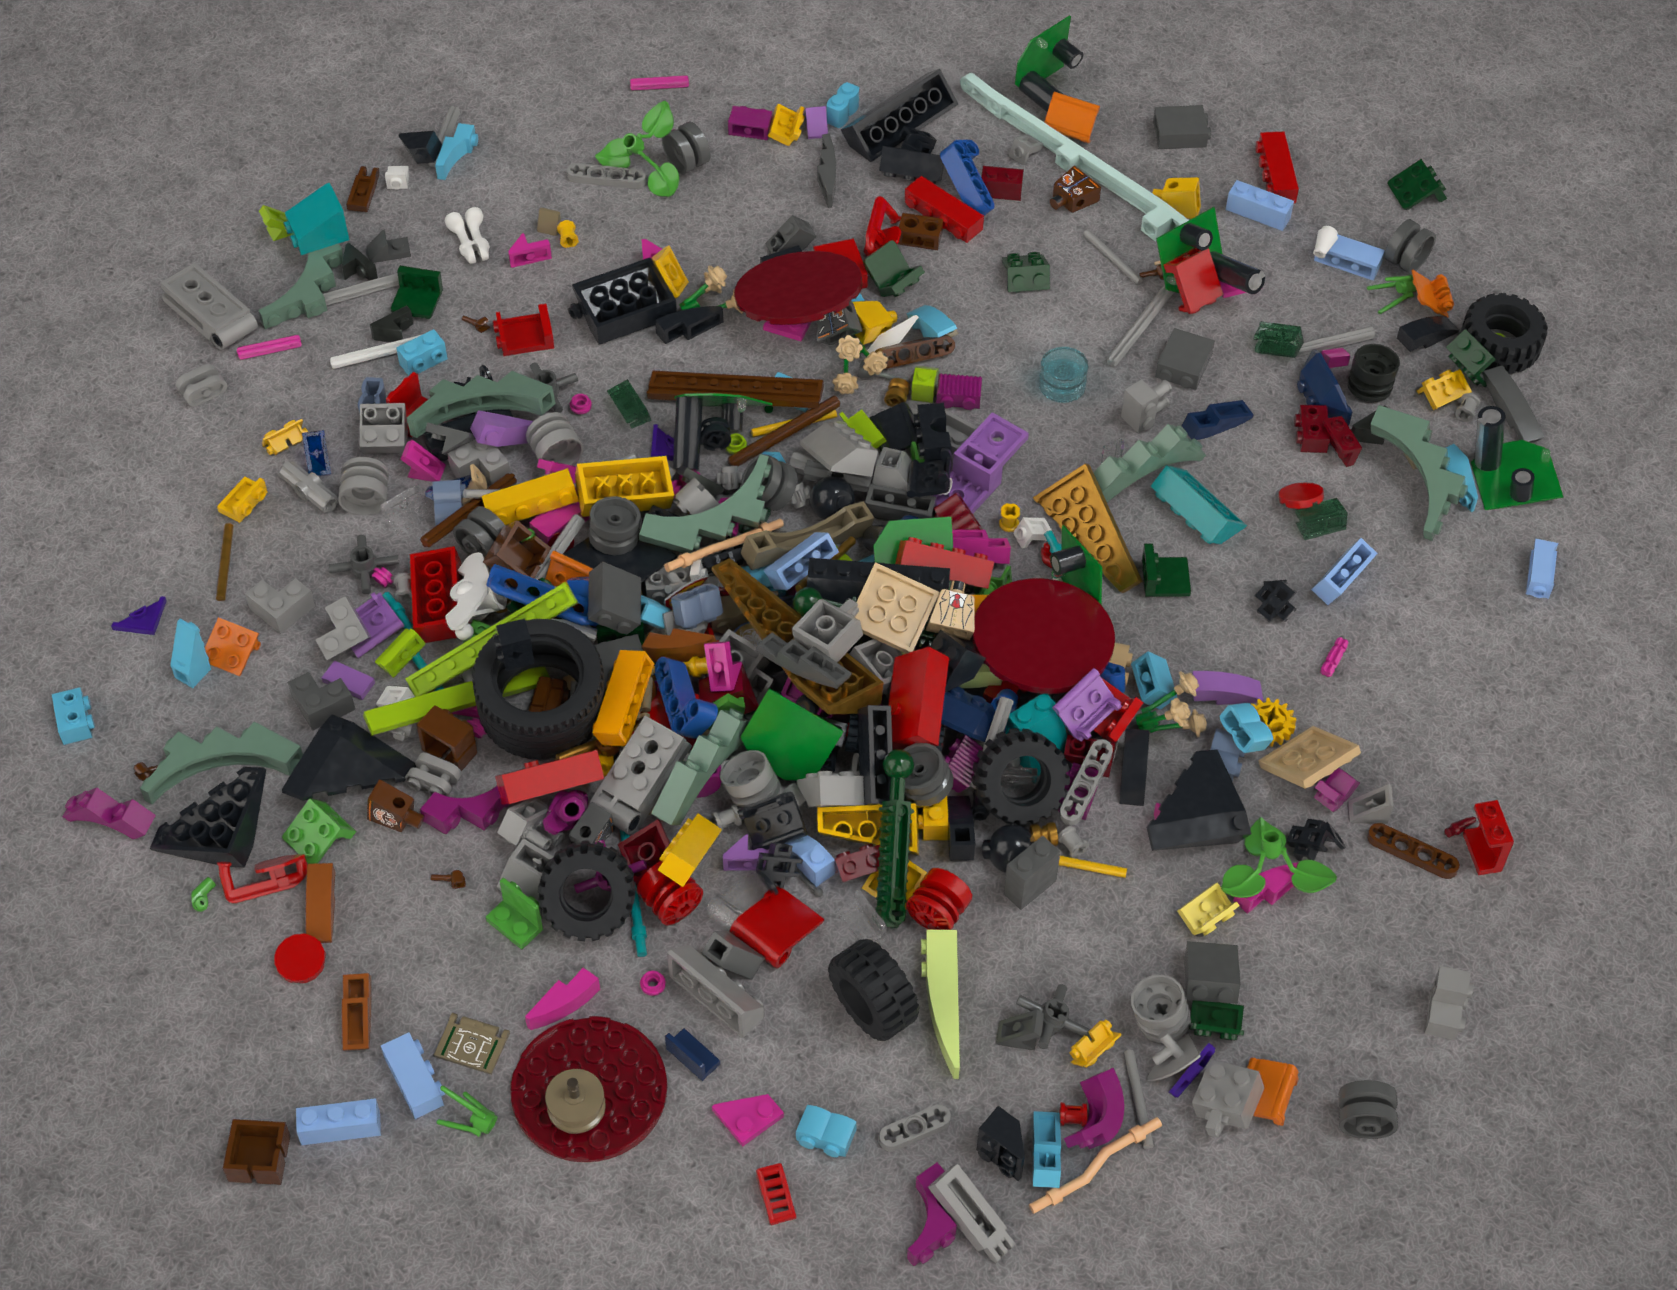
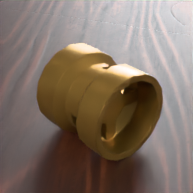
M902 378L891 379L888 391L885 394V403L893 407L906 402V396L910 391V384Z
M1055 822L1046 823L1042 828L1038 824L1029 826V832L1033 835L1034 841L1044 836L1054 846H1058V833Z

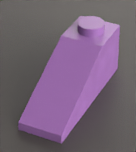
M478 410L470 429L477 443L496 447L528 443L526 432L533 421Z

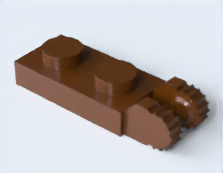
M361 166L358 175L355 177L346 204L347 210L368 212L379 178V168L374 167L371 175L367 176V168Z

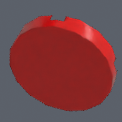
M1294 483L1283 487L1278 492L1280 504L1283 505L1285 503L1286 507L1291 509L1310 508L1314 502L1320 504L1324 499L1323 487L1314 483Z
M305 933L294 934L284 939L278 946L274 955V964L280 976L286 981L299 984L308 983L316 979L323 971L326 952L321 942L314 936Z

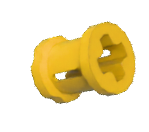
M564 220L557 226V231L561 235L560 244L564 248L575 247L579 242L578 236L574 232L576 226L573 221Z
M1006 503L1001 507L1002 518L999 521V526L1003 531L1014 532L1019 525L1020 508L1018 505Z

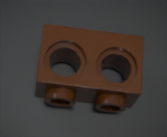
M902 213L899 224L901 236L898 245L938 251L943 233V219Z

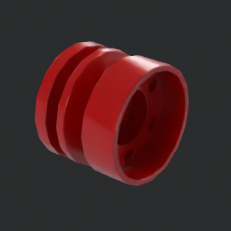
M660 861L642 876L636 891L644 903L652 907V912L658 916L661 923L673 925L696 909L704 893L701 886L692 877L682 887L658 871L663 863Z
M931 868L920 882V887L913 892V895L906 902V909L918 924L928 930H952L954 924L959 920V915L966 910L972 901L973 895L966 883L955 874L945 869Z

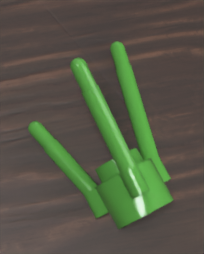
M1413 275L1386 277L1385 281L1396 282L1367 287V290L1396 286L1397 292L1403 294L1400 298L1380 309L1378 314H1382L1405 299L1414 296L1413 292L1417 290L1413 284Z
M445 1086L440 1087L441 1091L473 1112L470 1118L473 1127L441 1119L436 1121L437 1124L471 1132L478 1137L482 1132L485 1134L490 1133L498 1118L494 1112L484 1107L467 1092H463V1096L468 1101Z

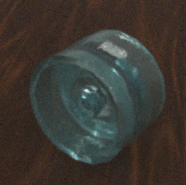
M1056 347L1045 353L1041 360L1039 388L1043 395L1052 401L1060 403L1079 399L1084 394L1087 385L1088 360L1083 353L1070 347Z

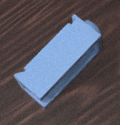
M1535 539L1534 550H1531L1526 588L1527 595L1549 599L1554 587L1556 549L1559 543Z

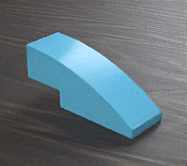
M923 305L906 313L908 319L914 315L919 317L912 328L920 329L923 337H941L957 329L956 324L940 310L929 305Z
M1034 1111L1033 1187L1060 1188V1113Z

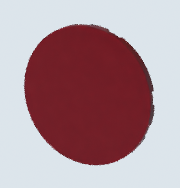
M824 251L789 253L766 260L748 270L737 282L734 297L738 309L746 313V316L758 322L765 320L769 321L772 325L804 324L821 320L825 314L830 312L837 313L849 305V301L856 299L861 292L863 284L862 274L855 262L839 254Z
M1029 578L1005 584L991 592L982 601L974 617L973 645L975 650L986 658L984 663L990 668V672L1002 681L1019 686V689L1042 694L1069 692L1093 668L1101 675L1113 655L1115 631L1106 610L1090 594L1062 581Z
M589 1016V1018L569 1019L560 1022L539 1034L521 1054L516 1069L513 1071L510 1090L515 1118L521 1130L532 1143L546 1153L560 1159L574 1162H598L617 1157L631 1150L651 1133L663 1113L668 1086L663 1060L657 1048L642 1032L627 1023L623 1024L608 1017ZM570 1069H582L594 1074L603 1086L606 1104L605 1113L601 1121L591 1130L578 1134L564 1132L551 1122L545 1099L546 1090L551 1080L561 1072Z

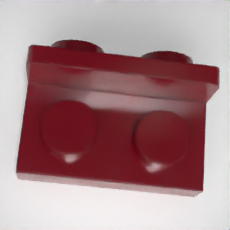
M1342 416L1324 419L1322 424L1330 435V443L1337 452L1338 457L1346 467L1353 466L1362 450L1360 443Z

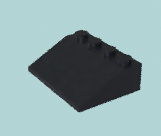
M650 257L572 284L589 329L598 345L654 326L656 319L677 312L676 299Z

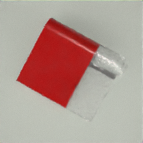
M754 870L720 897L713 898L707 905V916L724 930L729 931L765 957L764 960L773 967L780 968L789 958L793 946L820 926L825 919L777 884L774 885L779 893L775 896L766 888L756 870Z

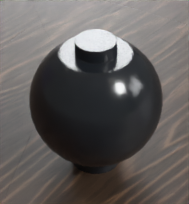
M836 476L822 478L813 486L810 493V504L813 511L824 520L843 507L855 503V494L851 485L844 479Z
M1014 824L1002 826L992 834L991 839L983 840V858L990 859L998 870L1006 873L1007 864L1035 842L1034 837L1022 826Z

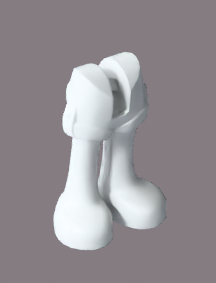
M472 207L465 213V222L470 230L473 241L469 240L465 231L464 221L458 212H452L445 217L446 227L457 234L461 242L459 251L469 264L476 263L474 251H478L481 261L489 259V243L485 238H482L479 226L483 221V213L478 207Z

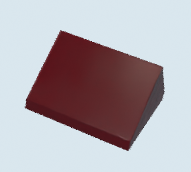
M743 664L741 665L734 690L711 691L709 677L699 680L700 700L713 703L729 693L737 699L740 697L744 698V714L757 710L759 706Z
M659 819L617 844L622 856L627 860V865L641 860L646 862L647 869L634 873L633 878L636 886L642 876L652 866L661 861L659 858L670 844Z

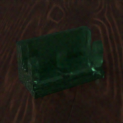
M1261 321L1254 335V340H1258L1254 349L1255 352L1260 354L1296 358L1304 343L1301 326Z
M628 379L607 390L608 395L613 400L626 423L633 422L630 424L631 428L652 421L647 408Z
M1337 498L1322 501L1320 504L1315 503L1310 508L1295 509V514L1300 520L1296 522V525L1304 540L1346 530L1348 512Z

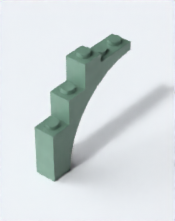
M339 244L308 253L304 272L296 284L278 300L258 310L261 323L265 329L277 326L289 319L297 318L304 313L307 318H311L327 311L325 297L322 292L336 287L334 274L330 268L337 267L343 262V252Z
M511 371L498 383L479 375L475 376L464 387L443 379L429 390L430 399L406 419L410 435L418 438L426 432L427 422L438 425L460 415L477 412L478 410L512 409L542 416L556 403L552 386Z
M1378 405L1370 424L1371 434L1386 439L1400 448L1413 461L1421 473L1429 498L1428 516L1423 534L1425 539L1433 541L1435 534L1439 535L1443 526L1441 519L1443 515L1448 514L1451 503L1458 505L1460 498L1464 499L1467 493L1468 486L1465 485V476L1447 471L1450 462L1448 449L1429 443L1433 430H1430V421Z
M1167 424L1151 442L1138 440L1122 458L1109 456L1095 470L1094 475L1108 503L1123 489L1157 469L1182 461H1202L1206 456L1202 451L1203 446L1196 439L1187 438L1188 434L1181 426L1178 425L1176 427Z
M760 454L754 470L744 485L730 498L714 508L683 517H663L646 513L640 530L639 540L681 553H692L694 549L698 550L702 537L698 535L719 541H724L727 536H732L735 523L731 521L758 529L759 523H764L768 511L764 509L765 501L758 500L757 498L762 499L765 489L762 481L764 477L768 478L772 465L768 464L769 456Z
M730 708L729 711L720 710L708 736L699 735L687 760L676 762L651 814L670 825H681L689 808L711 775L735 750L744 745L740 737L750 721L742 718L743 713L733 708Z
M253 722L249 728H246L240 738L216 726L211 733L204 737L202 743L178 731L173 738L166 742L163 748L166 759L162 760L154 773L143 781L140 790L144 800L154 804L167 790L182 780L202 771L230 765H256L274 769L290 776L303 753L301 746L256 722Z

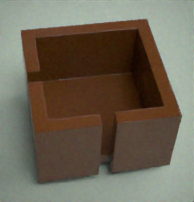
M516 520L502 527L483 563L489 568L496 564L535 578L541 568L539 565L543 564L551 547L537 536L519 543L530 537L532 532ZM512 578L506 579L514 588L518 586L516 580Z
M434 705L416 725L422 751L441 759L451 748L452 751L444 760L454 764L461 771L478 753L472 725L466 720L461 721L454 717L447 709H441Z
M232 1120L222 1168L228 1182L252 1183L253 1178H255L257 1184H282L286 1163L284 1158H287L291 1137L286 1122Z

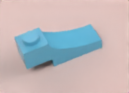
M458 123L454 137L445 136L435 164L437 179L446 180L454 164L465 154L472 153L473 147L477 146L478 134H475L474 125Z

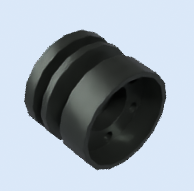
M1367 344L1358 348L1354 354L1352 368L1347 380L1350 392L1357 398L1368 402H1378L1388 398L1393 390L1400 366V359L1396 352L1381 344Z

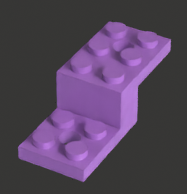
M992 412L953 453V468L950 473L953 483L950 492L947 495L943 494L940 496L937 494L930 496H935L937 505H939L953 494L959 493L973 514L1001 484L1004 464L1028 440L1029 433ZM1000 437L1003 440L997 442L992 440V438Z

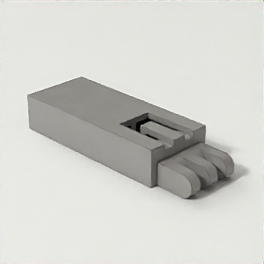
M958 1164L950 1166L928 1186L977 1251L984 1250L994 1263L1001 1259L999 1254L1004 1256L1008 1253L1007 1248L1012 1249L1015 1246L1014 1241L1005 1231L1007 1229L1005 1224ZM978 1214L989 1227L988 1231L983 1227V1222L977 1224L974 1220Z

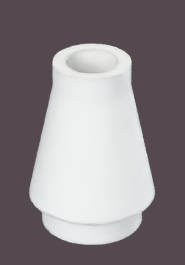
M1323 226L1322 229L1318 230L1316 245L1313 251L1316 257L1325 258L1327 252L1337 241L1338 232L1335 228Z

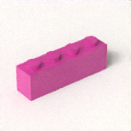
M579 502L536 515L529 522L530 528L535 531V535L547 544L552 535L563 531L574 514L582 517ZM585 516L582 518L585 522H587L590 519V516Z

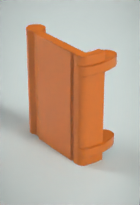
M1054 92L1044 123L1064 136L1080 140L1084 143H1090V136L1100 106Z
M554 550L550 555L551 561L545 579L557 587L567 582L570 578L589 577V572L593 568ZM579 603L573 606L576 612L584 611V607Z
M1252 1057L1247 1068L1260 1072L1265 1087L1253 1116L1273 1120L1274 1124L1283 1126L1285 1122L1284 1115L1293 1088L1299 1080L1298 1069L1292 1064Z

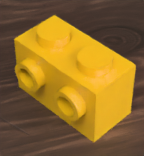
M947 796L934 805L917 806L922 811V814H918V829H922L923 841L947 840L949 827Z

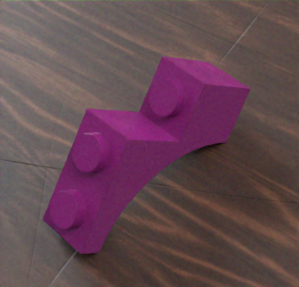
M498 786L488 792L468 798H453L434 792L420 808V812L422 815H425L423 822L444 834H447L451 828L455 829L461 818L485 831L489 825H493L497 821L500 811L510 804H502Z
M99 788L84 791L77 796H72L65 805L66 811L62 817L70 822L89 821L105 825L131 839H137L146 835L156 815L133 799L119 803Z
M938 1162L916 1177L915 1188L923 1198L927 1211V1221L918 1239L907 1250V1259L913 1266L919 1262L924 1264L933 1257L935 1250L941 1246L943 1248L948 1247L955 1240L957 1225L943 1210V1206L928 1188L931 1183L945 1172Z

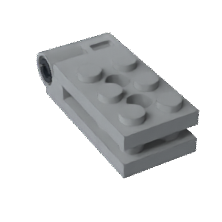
M196 263L160 282L161 289L166 292L162 294L163 301L210 342L212 341L220 350H223L258 328L257 321L250 313V309Z
M644 716L590 803L594 802L612 814L615 827L629 835L634 833L638 827L642 826L658 801L676 762L684 760L692 745L686 742L684 737Z

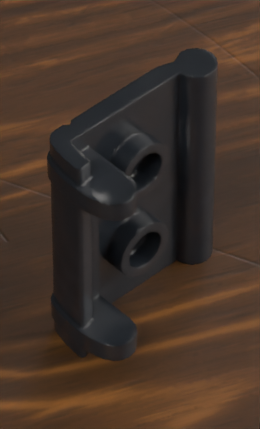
M906 402L890 407L869 418L886 439V442L879 447L880 452H882L883 447L904 451L910 448L911 443L914 441L918 450V443L921 442H917V427H914L913 413Z
M948 448L941 449L940 455L942 460L919 463L918 460L911 461L907 487L908 497L948 493L952 466V454Z
M793 792L781 793L776 797L749 807H743L737 811L740 819H744L753 844L752 850L758 848L769 850L770 843L785 844L805 837L808 834Z

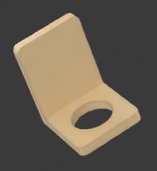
M474 464L470 465L472 481L466 483V489H487L486 477ZM463 498V505L473 498Z

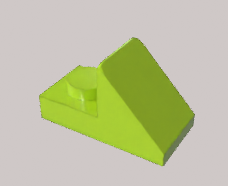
M263 205L259 213L263 218L264 224L267 225L266 229L272 240L276 241L291 236V233L287 234L283 222L287 221L285 212Z

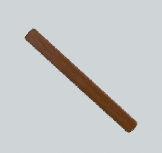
M836 396L826 399L819 404V409H809L727 458L728 464L730 466H740L839 408V399Z
M507 473L487 489H505L515 485L517 479L513 473ZM473 498L420 538L424 547L433 546L452 532L453 528L463 519H467V516L477 506L485 507L482 498Z

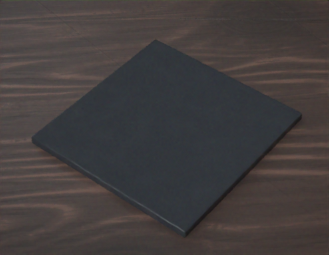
M589 537L563 554L593 569L600 563L605 562L641 577V582L662 569L664 564L677 558V555L667 548L643 542L639 539L637 545L625 554H604L593 547Z

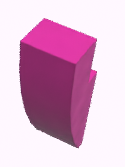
M952 530L953 548L966 550L965 555L974 557V553L987 555V560L994 561V563L1010 564L1011 546L1007 538H988L986 530Z
M1299 862L1292 863V865L1297 868ZM1287 864L1262 872L1258 875L1265 878L1266 884L1264 889L1252 897H1234L1233 902H1238L1239 907L1247 914L1264 899L1273 905L1293 887L1291 878L1295 873L1290 871Z
M582 968L567 985L558 980L525 1016L527 1028L534 1030L547 1026L579 1009L600 991L599 978L585 968Z

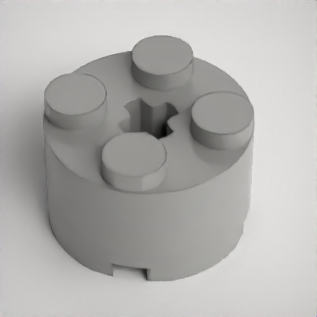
M695 477L673 499L686 515L698 514L720 504Z

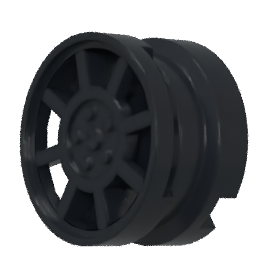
M711 417L702 421L701 445L703 444L705 449L715 451V448H720L723 450L730 445V424L727 420L721 417Z

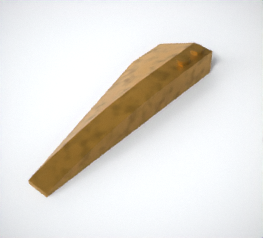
M727 559L712 566L713 573L762 640L770 633H774L786 643H789L792 639L794 640L792 628L802 618L800 614L732 559ZM848 653L837 663L850 671L852 675L837 689L813 682L783 668L796 688L827 714H858V709L867 705L878 706L881 704L884 682Z

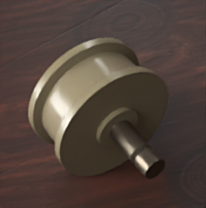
M582 1069L566 1070L555 1076L547 1087L545 1099L548 1115L551 1122L558 1129L573 1134L583 1133L594 1128L603 1118L606 1105L603 1086L600 1080L589 1071Z

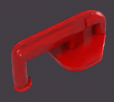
M878 196L875 199L866 231L864 253L867 256L871 255L888 241L893 240L898 244L900 240L901 229L898 226L881 230L885 214L891 220V224L901 220V216H898L897 212L882 196Z
M305 854L286 855L255 864V872L264 873L269 871L271 878L234 888L230 872L232 863L217 862L224 895L230 903H239L294 888L306 877L308 867ZM295 863L297 872L286 875L284 867Z

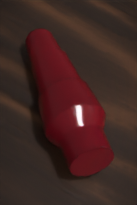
M1472 816L1452 823L1450 827L1444 830L1445 835L1449 838L1454 835H1460L1464 829L1476 822V818Z

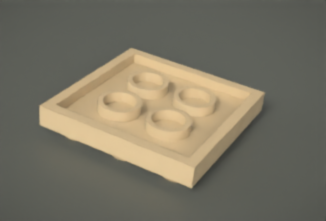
M875 562L857 600L859 612L855 618L860 620L863 634L907 654L913 652L940 592Z
M1312 726L1258 761L1261 769L1306 789L1313 786L1323 777L1332 774L1337 768L1351 762L1353 758L1361 754L1359 745Z

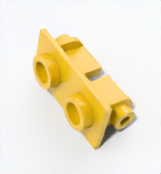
M302 419L298 421L291 420L283 426L284 428L266 433L262 440V446L268 445L266 450L269 455H277L289 448L286 440H289L291 445L294 446L306 440L309 432L306 428L302 429Z
M1108 1020L1099 1021L1088 1031L1092 1038L1091 1041L1088 1036L1084 1035L1071 1047L1069 1052L1073 1058L1071 1063L1085 1068L1093 1065L1105 1050L1114 1046L1115 1041L1122 1036L1121 1033L1111 1031L1112 1024Z

